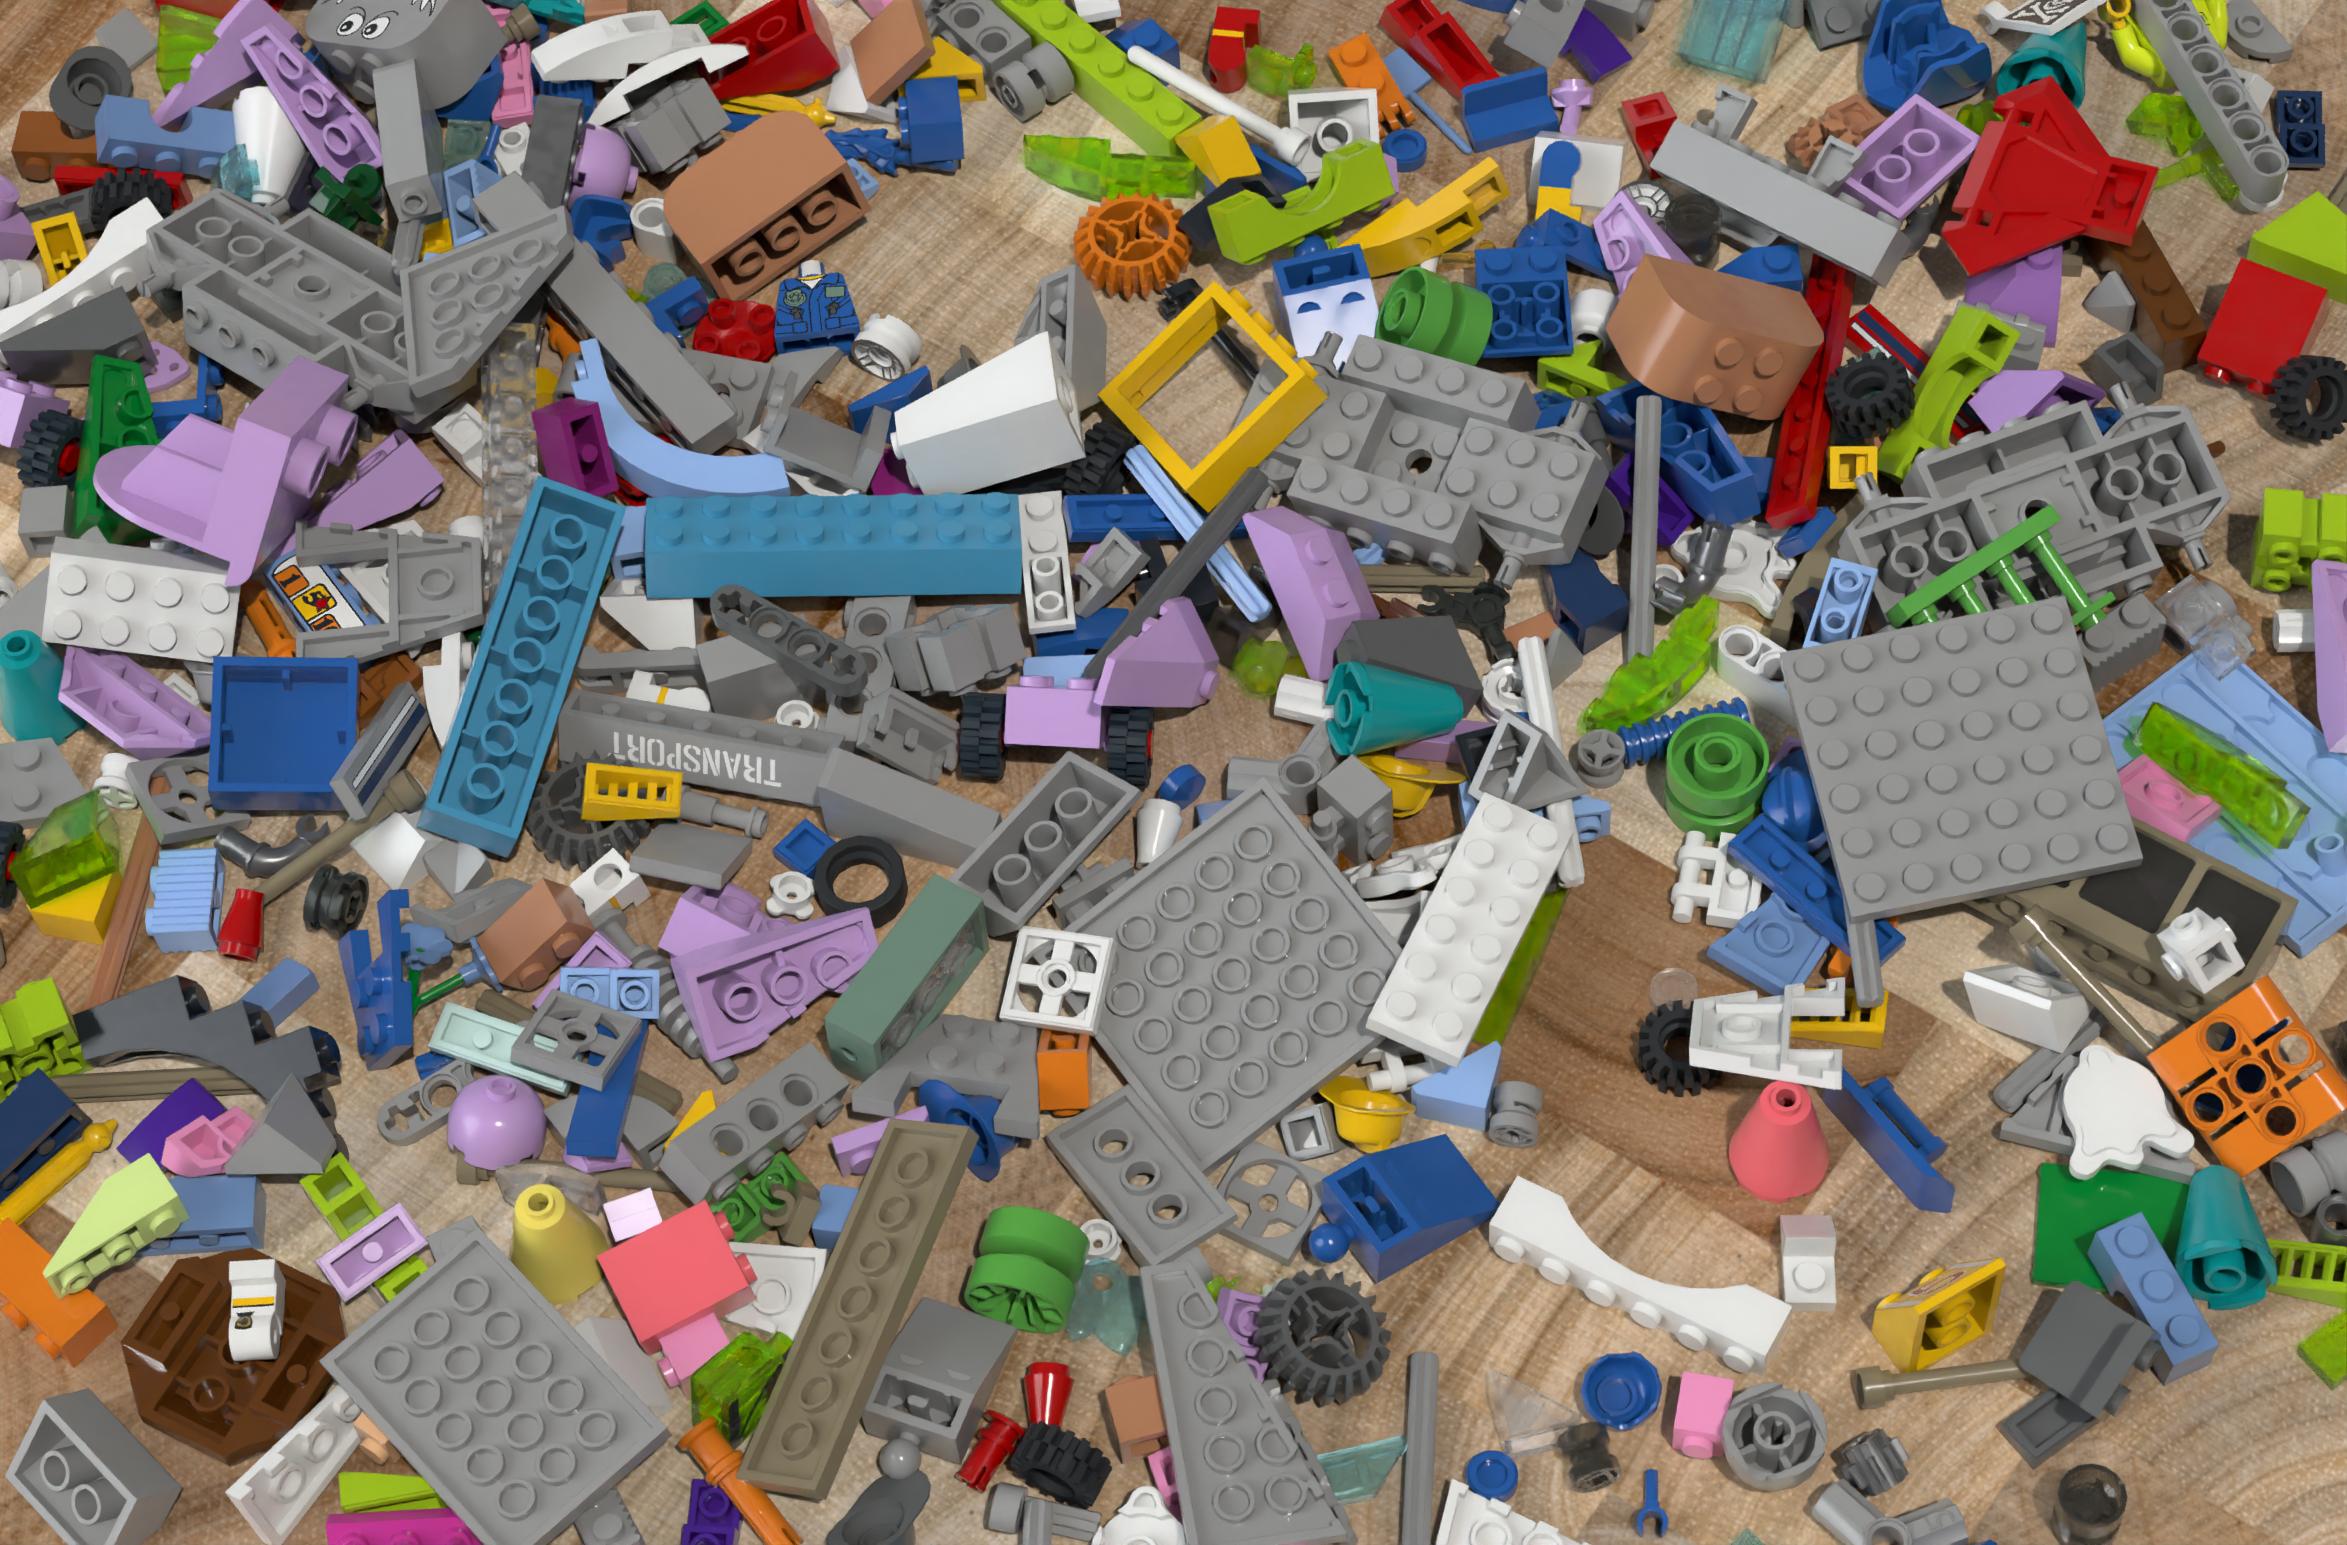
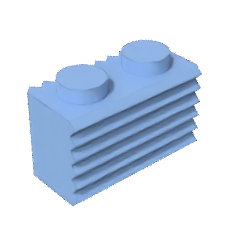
M474 159L443 171V183L453 249L487 236L476 223L472 199L503 179L502 176Z
M218 848L160 850L159 866H152L150 871V887L152 894L155 895L154 907H149L146 910L145 924L148 936H153L160 951L166 954L170 951L174 953L179 951L184 953L188 951L197 952L198 950L203 952L207 950L216 951L218 943L215 941L220 931L226 870Z

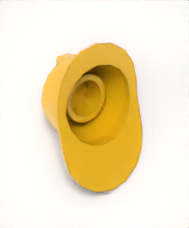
M1369 752L1355 756L1392 789L1393 816L1396 817L1414 815L1422 810L1438 783H1460L1466 780L1465 775L1452 770L1412 764L1383 753Z
M1338 1075L1322 1089L1318 1090L1323 1097L1334 1104L1339 1136L1353 1142L1361 1151L1370 1154L1389 1149L1390 1143L1398 1141L1402 1134L1406 1115L1416 1111L1415 1105L1403 1101L1395 1094L1389 1093L1387 1089L1370 1092L1367 1080L1362 1078Z

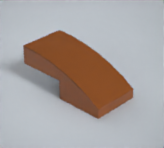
M404 650L380 657L363 675L360 674L359 730L370 724L396 685L409 681L415 691L423 685V669Z

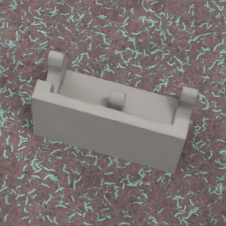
M891 687L864 703L856 747L918 780L934 785L939 782L943 762L944 767L950 771H953L958 763L961 750V723L895 687Z

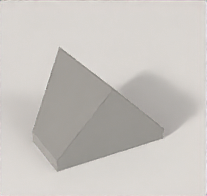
M1509 708L1504 709L1467 792L1479 801L1484 792L1527 811L1591 793L1549 734Z
M293 1071L238 1141L225 1164L226 1175L324 1172L336 1149V1141Z

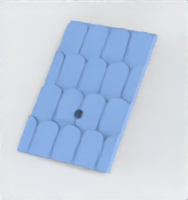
M2216 637L2210 638L2102 720L2117 772L2143 753H2146L2227 802L2220 818L2190 840L2188 844L2299 900L2284 940V944L2298 956L2304 958L2318 947L2319 943H2323L2347 924V754L2329 752L2324 734Z

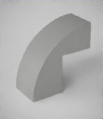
M578 1095L563 1099L543 1110L549 1131L563 1150L565 1149L566 1138ZM633 1095L621 1141L642 1169L652 1170L659 1165L665 1153L663 1146L680 1123L656 1103L641 1096Z

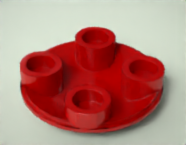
M727 298L716 299L710 303L708 313L701 319L695 329L693 348L697 351L764 363L777 348L774 334L776 322L774 309L767 304L752 301L732 302Z

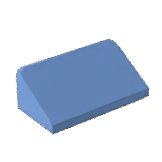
M286 957L238 1001L244 1000L262 1006L269 1013L274 1028H276L320 989L315 974L309 968Z

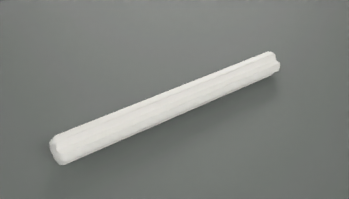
M1538 636L1524 637L1519 640L1517 651L1529 719L1531 723L1549 734L1563 754L1544 642ZM1570 798L1545 806L1548 820L1574 831L1571 842L1556 870L1558 884L1565 889L1580 887L1583 885L1585 877L1573 804Z

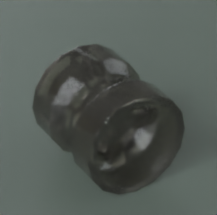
M1588 1422L1574 1426L1562 1433L1557 1439L1562 1458L1570 1462L1571 1469L1568 1474L1576 1492L1588 1493L1606 1488L1619 1480L1623 1474L1617 1456L1609 1452L1608 1446L1611 1440L1604 1423Z

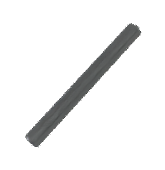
M1253 466L1247 468L1084 668L1086 678L1100 679L1107 656L1128 636L1131 635L1137 638L1142 632L1143 622L1147 618L1152 617L1158 620L1163 616L1159 614L1161 605L1168 599L1180 596L1241 521L1242 516L1250 510L1267 489L1269 481L1266 474Z

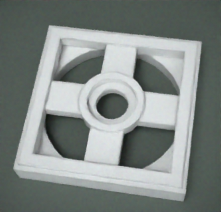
M1023 925L1019 930L999 1018L1003 1022H1012L1016 1025L1097 1036L1117 942L1114 938ZM1054 944L1051 959L1042 966L1026 964L1030 957L1038 950ZM1076 944L1087 949L1097 961L1095 974L1075 971L1071 963ZM1055 971H1063L1066 974V982L1059 988L1049 985V977ZM1019 984L1037 986L1041 989L1043 996L1039 1013L1029 1012L1025 1008L1020 997ZM1071 992L1090 994L1088 1006L1081 1013L1072 1018L1060 1016L1065 996Z

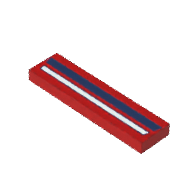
M1871 304L1849 318L1845 345L1861 360V354L1870 353L1871 359H1875L1877 352L1885 353L1887 359L1891 355L1897 357L1899 363L1903 362L1912 388L1914 389L1931 358ZM1971 394L1960 407L1951 427L1949 440L1956 446L1963 437L1977 431L1985 432L1988 429L1968 403L1974 397Z

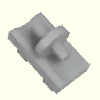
M1126 856L1106 868L1100 861L1088 868L1081 862L1070 874L1071 878L1062 882L1059 886L1062 893L1052 898L1057 914L1055 923L1060 930L1065 929L1134 876L1133 866Z

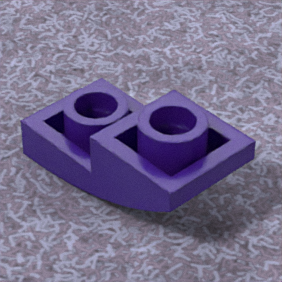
M1585 7L1582 8L1566 43L1560 51L1563 56L1573 52L1594 84L1626 67L1633 59L1617 37Z
M192 1077L148 1114L116 1150L130 1163L150 1153L163 1174H165L168 1168L161 1164L166 1138L202 1115L209 1121H212L228 1111V1109L196 1078Z
M693 1479L688 1524L683 1525L681 1545L739 1544L743 1516L720 1486L714 1488L705 1479Z

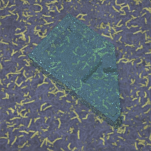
M1405 1435L1316 1455L1339 1503L1342 1506L1376 1499L1396 1462L1406 1452L1407 1439Z

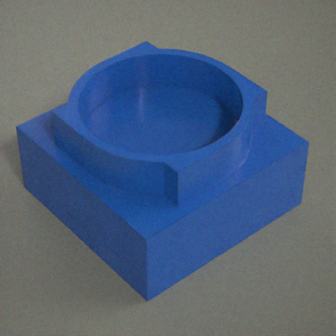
M213 656L208 793L213 810L346 811L329 782L359 740L361 676L358 658Z

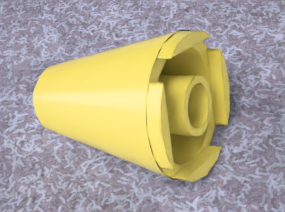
M537 1184L525 1189L515 1203L509 1260L551 1305L570 1304L580 1299L579 1295L593 1286L594 1289L602 1281L605 1274L596 1256L609 1250L601 1228L556 1187L548 1184Z

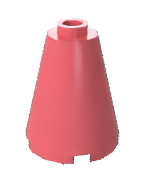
M1779 1080L1769 1084L1760 1094L1731 1138L1728 1156L1730 1165L1736 1175V1180L1744 1190L1758 1199L1783 1203L1789 1202V1198L1802 1194L1805 1197L1814 1192L1825 1178L1830 1158L1829 1146L1810 1095L1798 1083Z

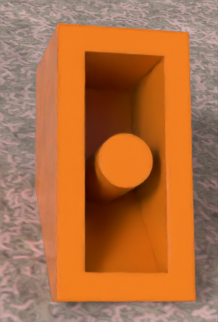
M1042 1028L1037 1051L1040 1110H1052V1113L1055 1115L1070 1116L1080 1113L1081 1109H1090L1092 1096V1035Z

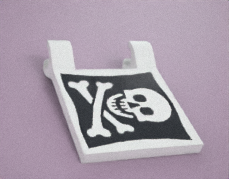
M2028 0L2011 12L1999 2L1992 1L1979 9V13L1986 15L1991 22L1985 27L1988 34L1993 35L2005 28L2052 36L2108 0Z

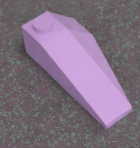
M269 22L240 40L320 168L324 166L343 183L346 173L353 166L369 164L376 169L383 165L379 132L370 118L276 26Z
M397 428L354 465L357 469L355 472L357 476L351 481L345 479L331 486L320 501L323 507L318 512L314 508L309 509L302 519L307 520L308 525L330 527L332 522L352 524L353 530H358L409 510L416 503L420 507L425 506L441 492L438 485L445 479L401 428ZM295 527L269 555L272 561L296 548Z
M2316 559L2311 564L2317 709L2328 751L2347 754V563Z
M862 907L715 943L671 958L670 962L682 1004L703 1051L711 1063L760 1045L770 1037L769 1033L790 1017L796 1018L807 1010L806 1005L829 988L835 989L862 969L879 945L869 908Z

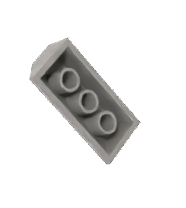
M1068 750L954 872L948 881L983 899L988 934L996 937L1019 930L1142 796L1141 790Z

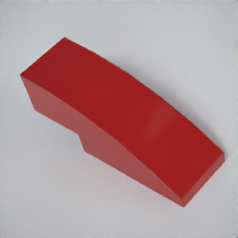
M1395 0L1384 8L1379 20L1381 26L1433 80L1460 100H1462L1463 87L1500 77L1449 11L1442 15L1430 0Z

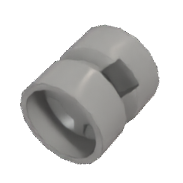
M1042 42L1023 54L1022 63L1018 60L1012 61L993 74V84L1001 102L1020 121H1025L1043 110L1046 105L1045 100L1055 102L1071 92L1075 87L1074 77L1066 60L1048 42Z
M2339 1129L2332 1130L2313 1139L2312 1144L2307 1146V1149L2298 1146L2271 1158L2270 1173L2274 1186L2286 1207L2299 1218L2317 1211L2320 1202L2327 1196L2347 1193V1135Z

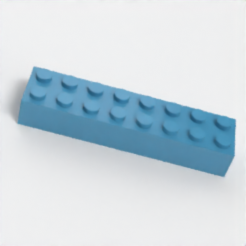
M540 475L537 476L528 495L420 813L417 827L506 858L509 856L518 839L627 507Z
M1000 492L958 495L956 493H943L940 495L898 493L895 495L865 496L863 494H850L847 496L805 494L802 496L778 497L770 495H756L754 497L712 495L708 497L683 498L669 495L660 498H646L647 598H710L717 589L726 585L742 586L760 597L1021 594L1022 541L1018 494H1004Z

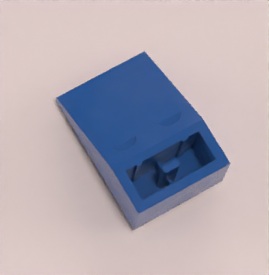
M1565 245L1475 250V288L1485 292L1490 297L1493 308L1492 327L1482 353V358L1574 354ZM1564 320H1565L1566 330L1563 328Z

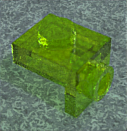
M1307 43L1303 44L1294 59L1257 45L1253 47L1247 56L1249 85L1256 87L1263 93H1272L1287 100V90L1310 88L1318 71V65L1314 63V46Z
M2149 93L2125 120L2131 134L2166 138L2174 157H2184L2205 133L2184 97L2178 95Z

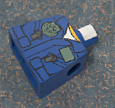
M808 260L801 263L798 267L799 277L784 279L779 285L774 331L778 355L829 346L839 348L844 353L843 356L852 355L851 345L858 334L861 333L843 274L838 272L825 274L824 264L817 260Z

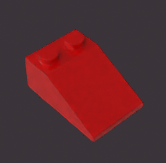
M772 0L707 37L711 44L746 45L750 52L749 55L711 73L708 72L704 61H695L699 78L706 80L717 100L803 89L816 81L828 78L832 72L841 68L828 21L814 0Z

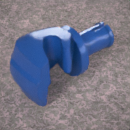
M583 195L575 200L570 212L573 234L580 243L587 241L594 248L600 259L599 264L609 273L613 270L615 264L626 258L625 250L620 240L630 238L634 233L630 218L633 206L620 199L608 196Z

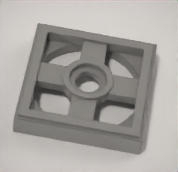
M210 749L127 764L125 776L160 845L217 835L228 825L237 831L248 829L251 817L247 810H226L220 817L209 821L204 811L205 805H211L208 785L198 787L195 784H191L185 772L199 769L209 774ZM164 776L170 791L151 796L148 787L150 778ZM190 793L195 797L196 802L193 804L183 803L178 795ZM174 812L185 817L187 822L173 818L166 813Z
M552 989L511 1047L510 1060L602 1092L640 1035L642 1019ZM577 1017L565 1021L558 1020L560 1018ZM598 1023L611 1030L617 1040L597 1033L596 1026ZM536 1032L558 1040L559 1044L554 1052L535 1046L533 1038ZM573 1032H579L584 1034L586 1039L584 1041H572L568 1038V1035ZM587 1050L606 1056L598 1066L574 1060L579 1052Z
M1254 1140L1240 1150L1217 1188L1226 1201L1232 1198L1249 1206L1250 1216L1242 1229L1232 1223L1218 1233L1290 1267L1322 1212L1323 1178L1329 1175ZM1258 1164H1266L1277 1170L1269 1184L1260 1187L1252 1185L1241 1178L1247 1168ZM1296 1179L1308 1184L1311 1190L1312 1204L1309 1211L1288 1201L1287 1194ZM1265 1196H1273L1278 1200L1279 1204L1273 1211H1264L1259 1206L1260 1200ZM1283 1222L1295 1228L1293 1231L1282 1236L1262 1237L1268 1225Z

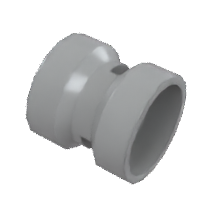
M1506 1081L1495 1087L1493 1106L1497 1109V1113L1491 1118L1489 1126V1137L1492 1141L1505 1147L1517 1149L1528 1148L1538 1142L1539 1123L1536 1121V1116L1542 1112L1544 1093L1540 1088L1520 1081Z

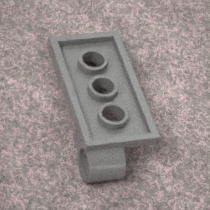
M681 348L682 355L690 364L696 362L703 368L710 380V386L716 393L725 392L730 394L729 398L738 411V416H736L738 436L725 444V446L749 450L742 443V439L757 428L775 372L773 365ZM571 353L567 356L552 396L555 402L568 397L574 398L571 382L579 381L575 361L583 360L582 353ZM605 367L611 389L625 411L645 430L665 434Z
M1129 1084L1046 1134L1049 1147L1128 1243L1131 1256L1140 1267L1191 1260L1205 1286L1214 1281L1211 1268L1197 1245L1237 1221L1238 1215ZM1118 1140L1128 1143L1126 1148L1119 1153L1109 1154L1103 1151L1104 1146L1111 1141ZM1139 1173L1155 1176L1145 1186H1133L1129 1183L1132 1177ZM1173 1205L1182 1209L1180 1214L1173 1219L1164 1220L1156 1216L1158 1211L1166 1206Z

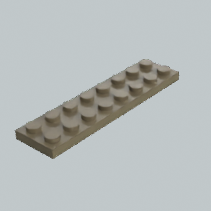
M890 1118L735 1476L736 1479L757 1489L827 1499L979 1139V1135L970 1126Z

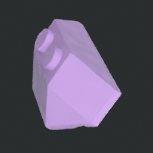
M1283 506L1248 512L1242 516V519L1310 680L1323 683L1329 682L1335 666L1339 664L1336 649L1352 621L1380 618V614L1347 537L1340 530Z
M67 645L58 700L123 749L134 754L140 760H148L188 753L210 745L211 718L124 653L114 650Z

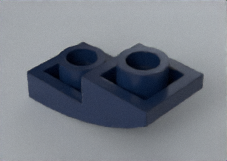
M2277 90L2275 133L2278 141L2287 153L2289 159L2288 167H2325V124H2322V91Z

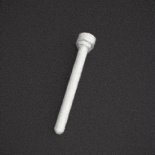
M1132 46L1129 48L1127 56L1131 62L1218 113L1234 115L1239 125L1273 144V150L1278 152L1277 156L1281 160L1292 166H1297L1305 157L1311 145V135L1297 127L1292 129L1284 127L1281 129L1142 47Z

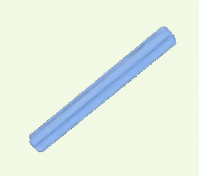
M1139 444L1134 448H1130L1126 452L1124 464L1186 542H1188L1205 520L1144 445ZM1222 543L1206 562L1207 568L1250 622L1257 623L1264 620L1270 615L1269 612L1272 609V604Z

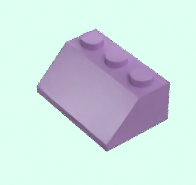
M1914 94L1856 147L1868 155L1867 160L1831 196L1838 199L1841 192L1865 205L1862 210L1863 212L1876 217L1878 211H1881L1901 222L1974 155L1981 137L1918 94Z

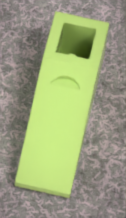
M147 1153L105 1179L42 1272L58 1300L69 1293L83 1290L91 1283L93 1278L112 1266L126 1263L135 1255L136 1251L157 1238L169 1236L177 1230L181 1223L190 1218L178 1194L150 1153Z

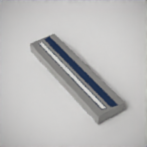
M409 681L394 687L329 782L354 821L368 817L384 793L383 789L389 785L388 780L397 773L431 722L427 709Z

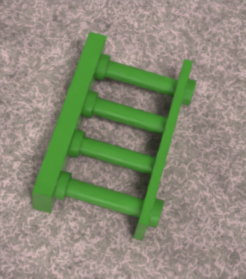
M2049 504L1896 603L1885 614L1896 629L1909 620L1913 626L1936 622L1939 619L1935 614L1939 611L1934 604L1946 596H1949L1953 603L1958 601L1967 615L1986 612L1988 610L1974 591L1977 585L1973 581L1974 578L1987 571L1991 578L1997 577L2015 605L2035 602V598L2012 566L2015 561L2011 554L2022 547H2025L2028 553L2034 551L2076 614L2071 616L2074 627L2078 625L2083 632L2107 617L2103 608L2116 598L2110 591L2093 603L2050 542L2053 536L2049 530L2062 519L2052 504Z

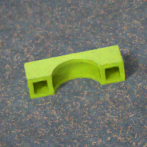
M1359 138L1323 155L1322 170L1316 186L1304 200L1296 205L1287 208H1274L1264 196L1244 190L1208 206L1207 209L1222 255L1242 265H1250L1267 257L1266 252L1279 246L1291 247L1303 242L1305 234L1316 229L1327 230L1339 226L1344 222L1343 217L1356 211L1368 212L1382 205V199L1396 193L1381 145L1364 138Z
M1960 305L1913 389L1916 403L1915 408L1910 409L1911 416L1908 420L1899 418L1901 426L1896 430L1893 428L1890 430L1877 454V472L1902 485L1915 461V457L1919 453L1936 446H1940L1942 450L1950 448L1949 435L1960 407L1979 384L1999 374L2021 333L1987 311Z
M341 1152L330 1159L323 1173H310L299 1181L314 1206L341 1242L384 1212L368 1187ZM414 1253L372 1284L386 1303H388L425 1272L428 1267Z

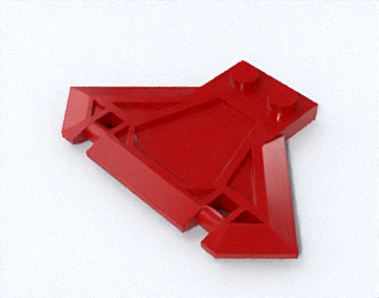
M2052 75L1998 96L1993 106V112L2004 116L2002 122L1987 121L1952 205V211L1963 215L1962 220L1946 221L1941 232L1942 238L1969 278L2079 234L2132 246L2158 180L2159 167L2109 156ZM2021 122L2030 124V126L2028 127L2020 124ZM1980 221L1989 223V226L1986 227L1979 225Z

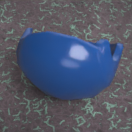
M1634 1351L1621 1354L1610 1353L1599 1358L1585 1373L1581 1397L1587 1415L1600 1426L1613 1431H1628L1641 1427L1656 1413L1662 1385L1657 1368L1641 1354Z

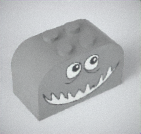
M318 0L309 12L305 22L306 34L354 99L366 104H376L372 75L373 69L415 58L433 108L445 107L460 99L476 84L494 57L508 41L507 36L482 0Z

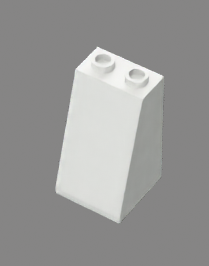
M1048 331L1037 334L894 412L896 432L890 434L892 447L897 459L905 458L906 470L912 487H920L924 495H940L943 493H956L960 495L1086 457L1076 389Z

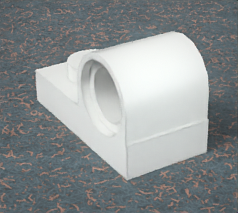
M647 198L635 204L630 214L639 251L648 257L678 265L684 249L665 218L663 210L664 199Z

